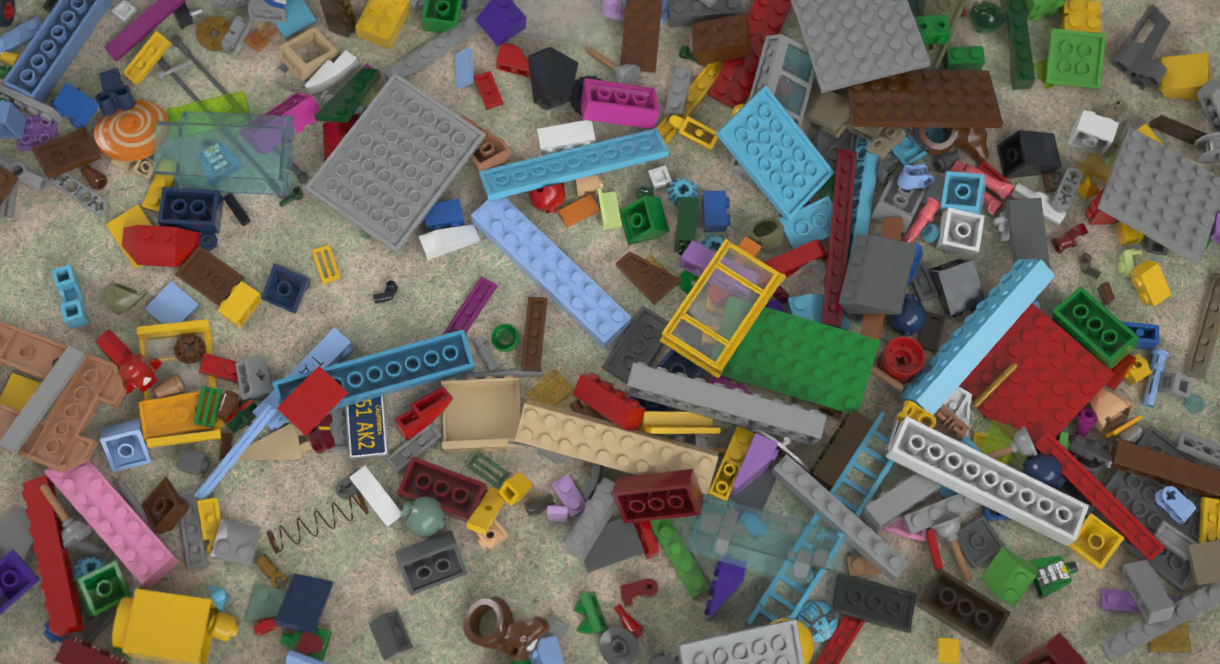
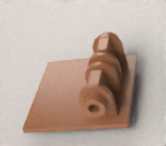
M942 405L934 414L936 425L933 429L954 439H962L970 428L945 405ZM922 421V422H921L923 425H926V426L929 427V425H928L927 422H925V421Z

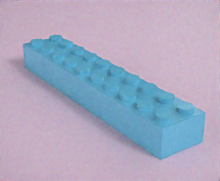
M1041 259L1017 260L1013 264L1011 271L1006 273L1001 278V282L989 291L988 297L976 306L977 309L973 314L965 318V323L952 333L951 339L940 347V351L936 356L930 358L927 362L928 365L915 375L913 382L902 390L903 393L899 398L903 402L906 400L912 401L934 415L1056 275Z

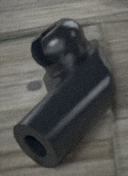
M388 281L383 293L373 295L375 304L393 299L398 291L395 281Z

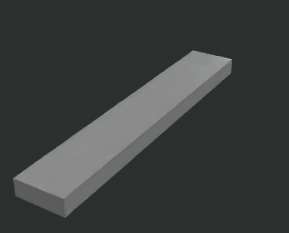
M70 345L67 347L0 440L2 447L14 454L18 453L87 357L85 353Z

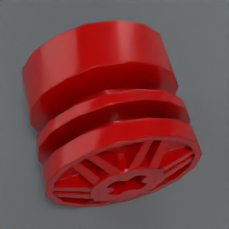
M897 337L891 340L879 355L877 367L904 385L910 382L923 367L925 361L924 351L921 345L914 339Z

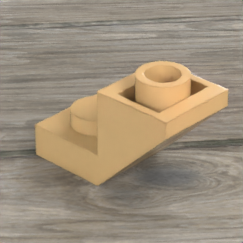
M111 158L109 162L124 172L146 180L150 179L157 166V163L149 158L136 161H119Z

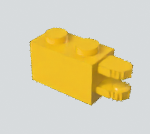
M672 115L669 119V124L679 130L678 135L708 151L712 150L718 138L715 130L688 116L686 119Z

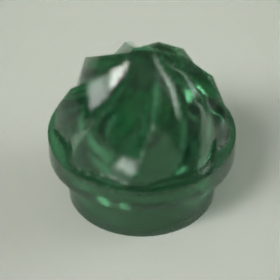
M647 185L639 187L635 193L637 200L645 195L654 197L653 188Z

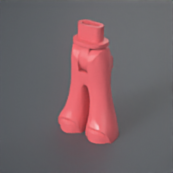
M959 160L950 169L951 172L984 174L986 187L1004 200L1010 197L1015 188L1012 184L999 181L967 163H961ZM985 190L983 205L994 216L1002 208L1004 202Z

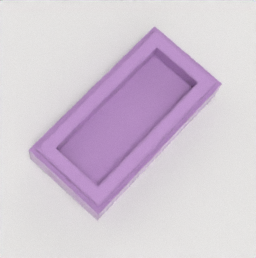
M547 506L548 521L568 522V507Z

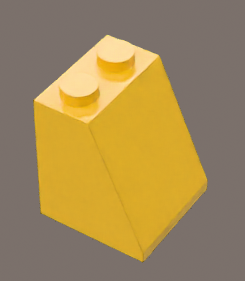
M1208 53L1162 57V64L1167 68V72L1158 85L1159 92L1162 91L1163 97L1199 101L1197 97L1198 91L1211 79Z

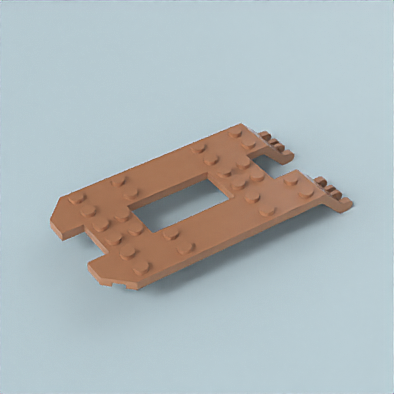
M0 321V368L2 365H6L44 380L68 346ZM85 353L87 357L60 393L46 420L39 422L16 455L61 473L88 462L98 443L82 435L100 402L114 408H118L127 391L124 381L119 375L120 368L116 364ZM0 404V440L20 414V411ZM0 445V448H1V449H4V450H6V451H9V450H7L6 448H4V447H2V446Z

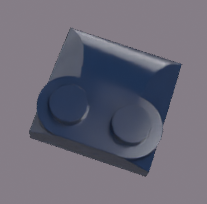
M276 263L272 267L261 299L295 314L305 291L310 287V277Z

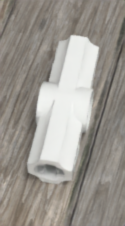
M1019 183L1009 197L1012 200L1041 198L1044 218L1059 226L1067 211L1063 213L1055 211L1047 195L1040 192L1034 193Z

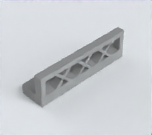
M1183 429L1174 439L1177 449L1220 467V444Z

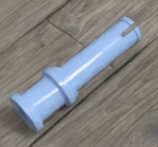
M1152 349L1151 364L1148 365L1152 373L1148 377L1142 405L1149 408H1154L1161 373L1165 372V361L1169 357V353L1161 349Z

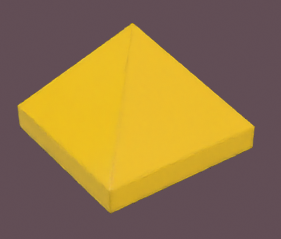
M1089 176L1082 179L1077 188V191L1084 200L1100 191Z

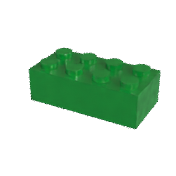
M1081 286L1052 311V320L1110 370L1138 346L1139 336Z

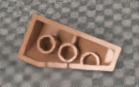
M461 115V118L486 134L485 139L469 159L477 174L479 175V171L505 165L512 153L505 141L499 136L495 137L492 135L491 131L482 129L476 122L466 116Z

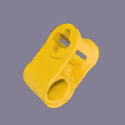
M909 400L904 402L902 411L895 417L899 423L906 417H909L919 423L921 421L927 422L932 429L936 425V418L933 414Z

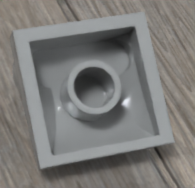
M221 518L210 557L250 567L260 528Z

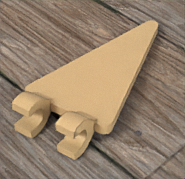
M290 423L249 445L238 460H301L303 454L312 453L314 450L312 449L311 442L300 444L299 436L304 434Z

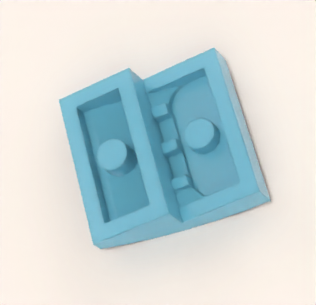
M288 0L286 4L288 17L286 23L274 22V24L286 39L314 23L316 19L303 0Z

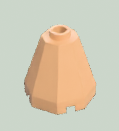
M1106 386L1087 404L1088 409H1092L1097 414L1095 427L1099 432H1103V430L1107 432L1124 421L1122 417L1124 415L1128 417L1134 408L1130 400Z

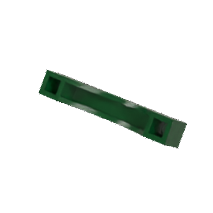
M1000 0L1001 11L1005 17L1009 34L1012 90L1031 89L1036 79L1024 0Z

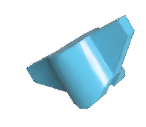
M211 585L209 586L211 596L218 611L222 612L229 597L226 596L227 593L224 588Z

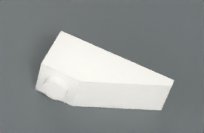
M474 224L439 229L419 236L427 260L480 242Z

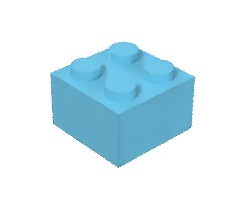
M947 171L941 203L942 212L947 208L981 215L986 189L985 175Z

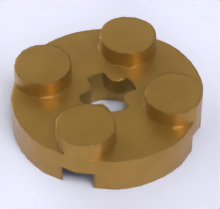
M209 17L198 23L196 35L202 47L210 51L223 50L221 42L226 33L234 34L229 30L231 24L225 17ZM215 30H216L217 32L220 31V33L217 34V37H214L213 35H209V34H212L213 31H215Z

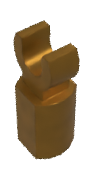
M266 554L255 561V564L267 578L271 577V583L275 588H279L276 583L278 578H282L285 582L288 581L284 574L277 572L279 569Z

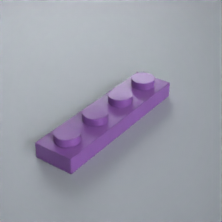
M1100 590V610L1142 614L1129 591ZM1168 595L1174 603L1182 599V596Z

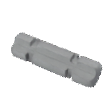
M480 336L474 339V345L478 348V352L489 372L496 371L498 364L494 360L488 346L485 345L483 337Z

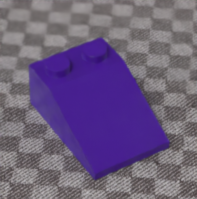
M14 549L0 559V615L40 581L38 576Z

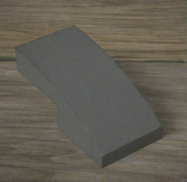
M593 463L592 480H584L583 499L585 503L588 499H592L595 494L594 489L596 485L601 482L603 465Z

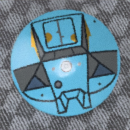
M813 601L807 603L801 608L797 620L809 629L813 642H822L829 639L837 629V616L835 613H831V607L824 602Z

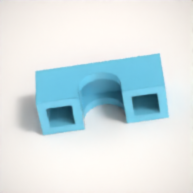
M70 264L51 270L55 287L58 289L63 301L60 307L64 322L70 329L90 324L76 270Z

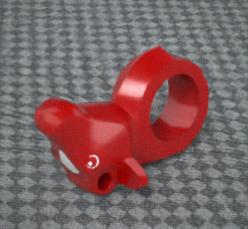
M107 329L94 341L103 353L120 368L119 375L124 380L127 391L125 395L135 388L144 393L158 381L155 371L162 364L160 359L155 358L148 361L142 354L134 355L110 329Z

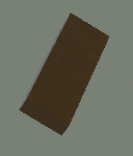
M1163 115L1151 120L1149 124L1150 128L1194 145L1198 138L1207 135V133Z

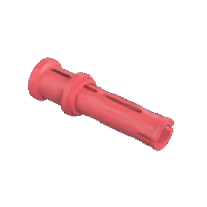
M931 197L927 199V204L922 210L918 211L917 219L901 241L913 243L926 224L933 221L935 213L938 209L941 210V204Z

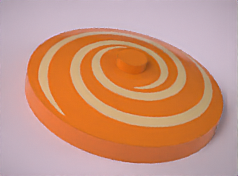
M135 100V106L129 110L119 108L112 115L105 116L102 114L94 128V138L98 148L106 156L119 161H136L153 155L165 145L170 136L171 126L166 112L155 103Z

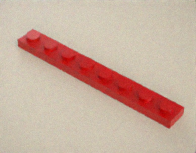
M1048 431L1033 444L1040 453L1051 454L1060 461L1063 476L1148 561H1152L1165 548Z

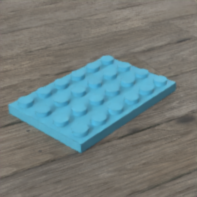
M767 86L762 87L716 133L786 221L790 220L835 173Z

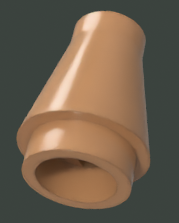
M172 374L155 387L154 392L158 398L182 392L181 389L185 388V385L179 374Z

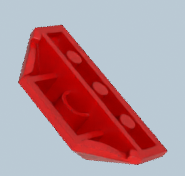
M134 225L124 227L122 247L137 265L176 268L184 263L199 246L200 233L177 227Z

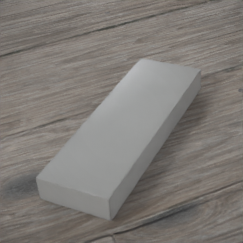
M431 423L391 453L385 460L399 474L408 467L412 456L419 458L440 441L443 435Z

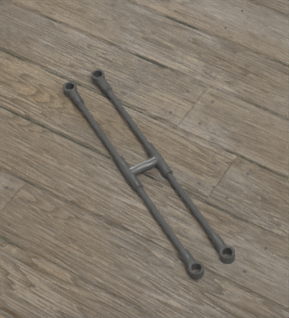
M173 35L171 37L172 45L178 47L185 56L193 60L194 64L226 97V100L233 109L219 119L211 110L207 109L174 72L170 73V75L199 105L222 134L229 138L265 177L268 184L275 190L278 198H287V189L281 187L263 170L224 125L238 113L249 123L253 122L252 117L191 54V51L183 43L182 38L179 35ZM161 56L157 63L165 71L170 70V65ZM277 146L274 147L277 154L296 175L297 180L300 183L307 182V173L301 171ZM301 175L306 176L304 179L299 178ZM281 191H285L284 195H279Z

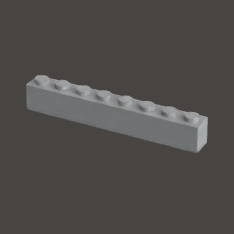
M787 454L773 468L771 474L891 582L909 564Z

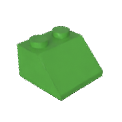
M1002 546L981 578L997 597L1015 607L1035 579L1038 567Z

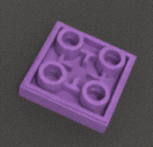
M23 115L26 118L23 137L18 139L17 150L32 151V147L56 139L58 123L52 120L48 122L40 115Z

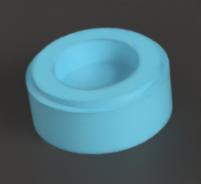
M929 223L920 232V236L927 243L933 242L938 238L940 229L935 224Z

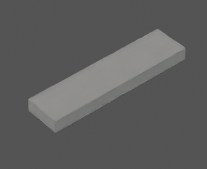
M196 489L178 493L181 498H185L188 501L189 506L187 513L180 520L188 571L208 567L205 541H202L196 501H198L195 497Z

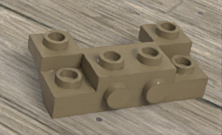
M851 117L835 132L823 126L821 128L823 132H828L837 139L847 128L849 132L870 141L871 143L866 151L869 154L872 153L879 156L882 160L895 146L901 144L907 135L905 130L900 127H853Z

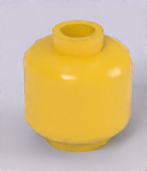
M218 612L216 615H212L207 630L210 631L211 637L227 642L231 636H236L239 625H236L237 619L235 616Z

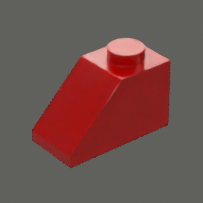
M502 43L496 59V69L530 78L529 64L520 47L511 43Z

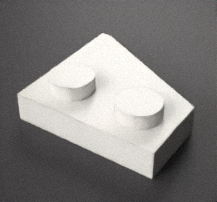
M958 386L943 405L969 426L972 394ZM969 429L966 431L965 436L969 435Z

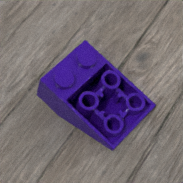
M723 556L721 561H717L714 576H717V579L712 581L709 595L712 596V599L707 601L704 615H707L706 621H710L739 589L743 582L747 562Z

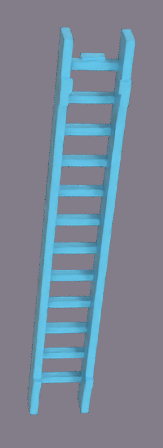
M882 411L830 491L835 498L853 511L858 518L865 509L864 505L870 501L894 463L893 460H887L866 446L872 435L887 444L888 438L876 431V428L885 416V413ZM862 451L886 465L879 476L856 462ZM852 466L875 480L869 492L846 478ZM842 482L865 496L859 508L835 493ZM817 514L811 520L792 552L797 553L800 547L815 555L818 550L804 542L812 530L835 545L829 554L827 566L821 567L818 573L809 568L807 574L814 579L806 590L783 575L789 564L795 565L796 559L788 557L745 623L746 626L749 627L758 613L763 615L764 619L769 623L778 619L762 608L767 603L769 596L793 611L788 618L795 619L845 540L842 537L836 540L816 527L815 524L819 519ZM779 580L803 594L797 606H794L773 592Z

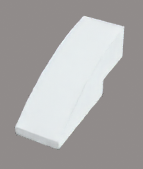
M345 50L334 63L328 59L304 85L307 93L311 95L321 92L345 79L359 66L357 58Z
M365 465L349 477L387 527L401 517L402 512Z

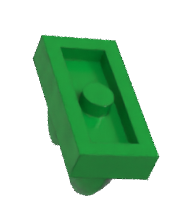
M595 592L581 594V598L576 602L573 611L579 614H588V617L580 623L577 632L593 634L607 631L608 626Z

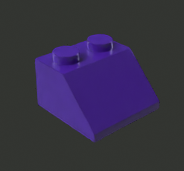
M490 0L476 18V22L497 47L526 28V16L512 0Z

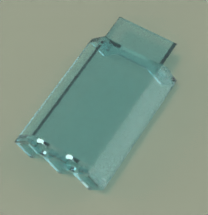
M184 111L178 122L157 121L153 174L174 175V181L177 182L178 188L219 190L226 193L289 196L293 185L290 169L295 158L292 141L296 134L294 116Z

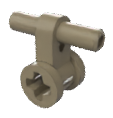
M1117 99L1109 107L1105 104L1094 112L1099 116L1104 117V114L1106 117L1117 121L1116 116L1127 111V104L1125 101Z

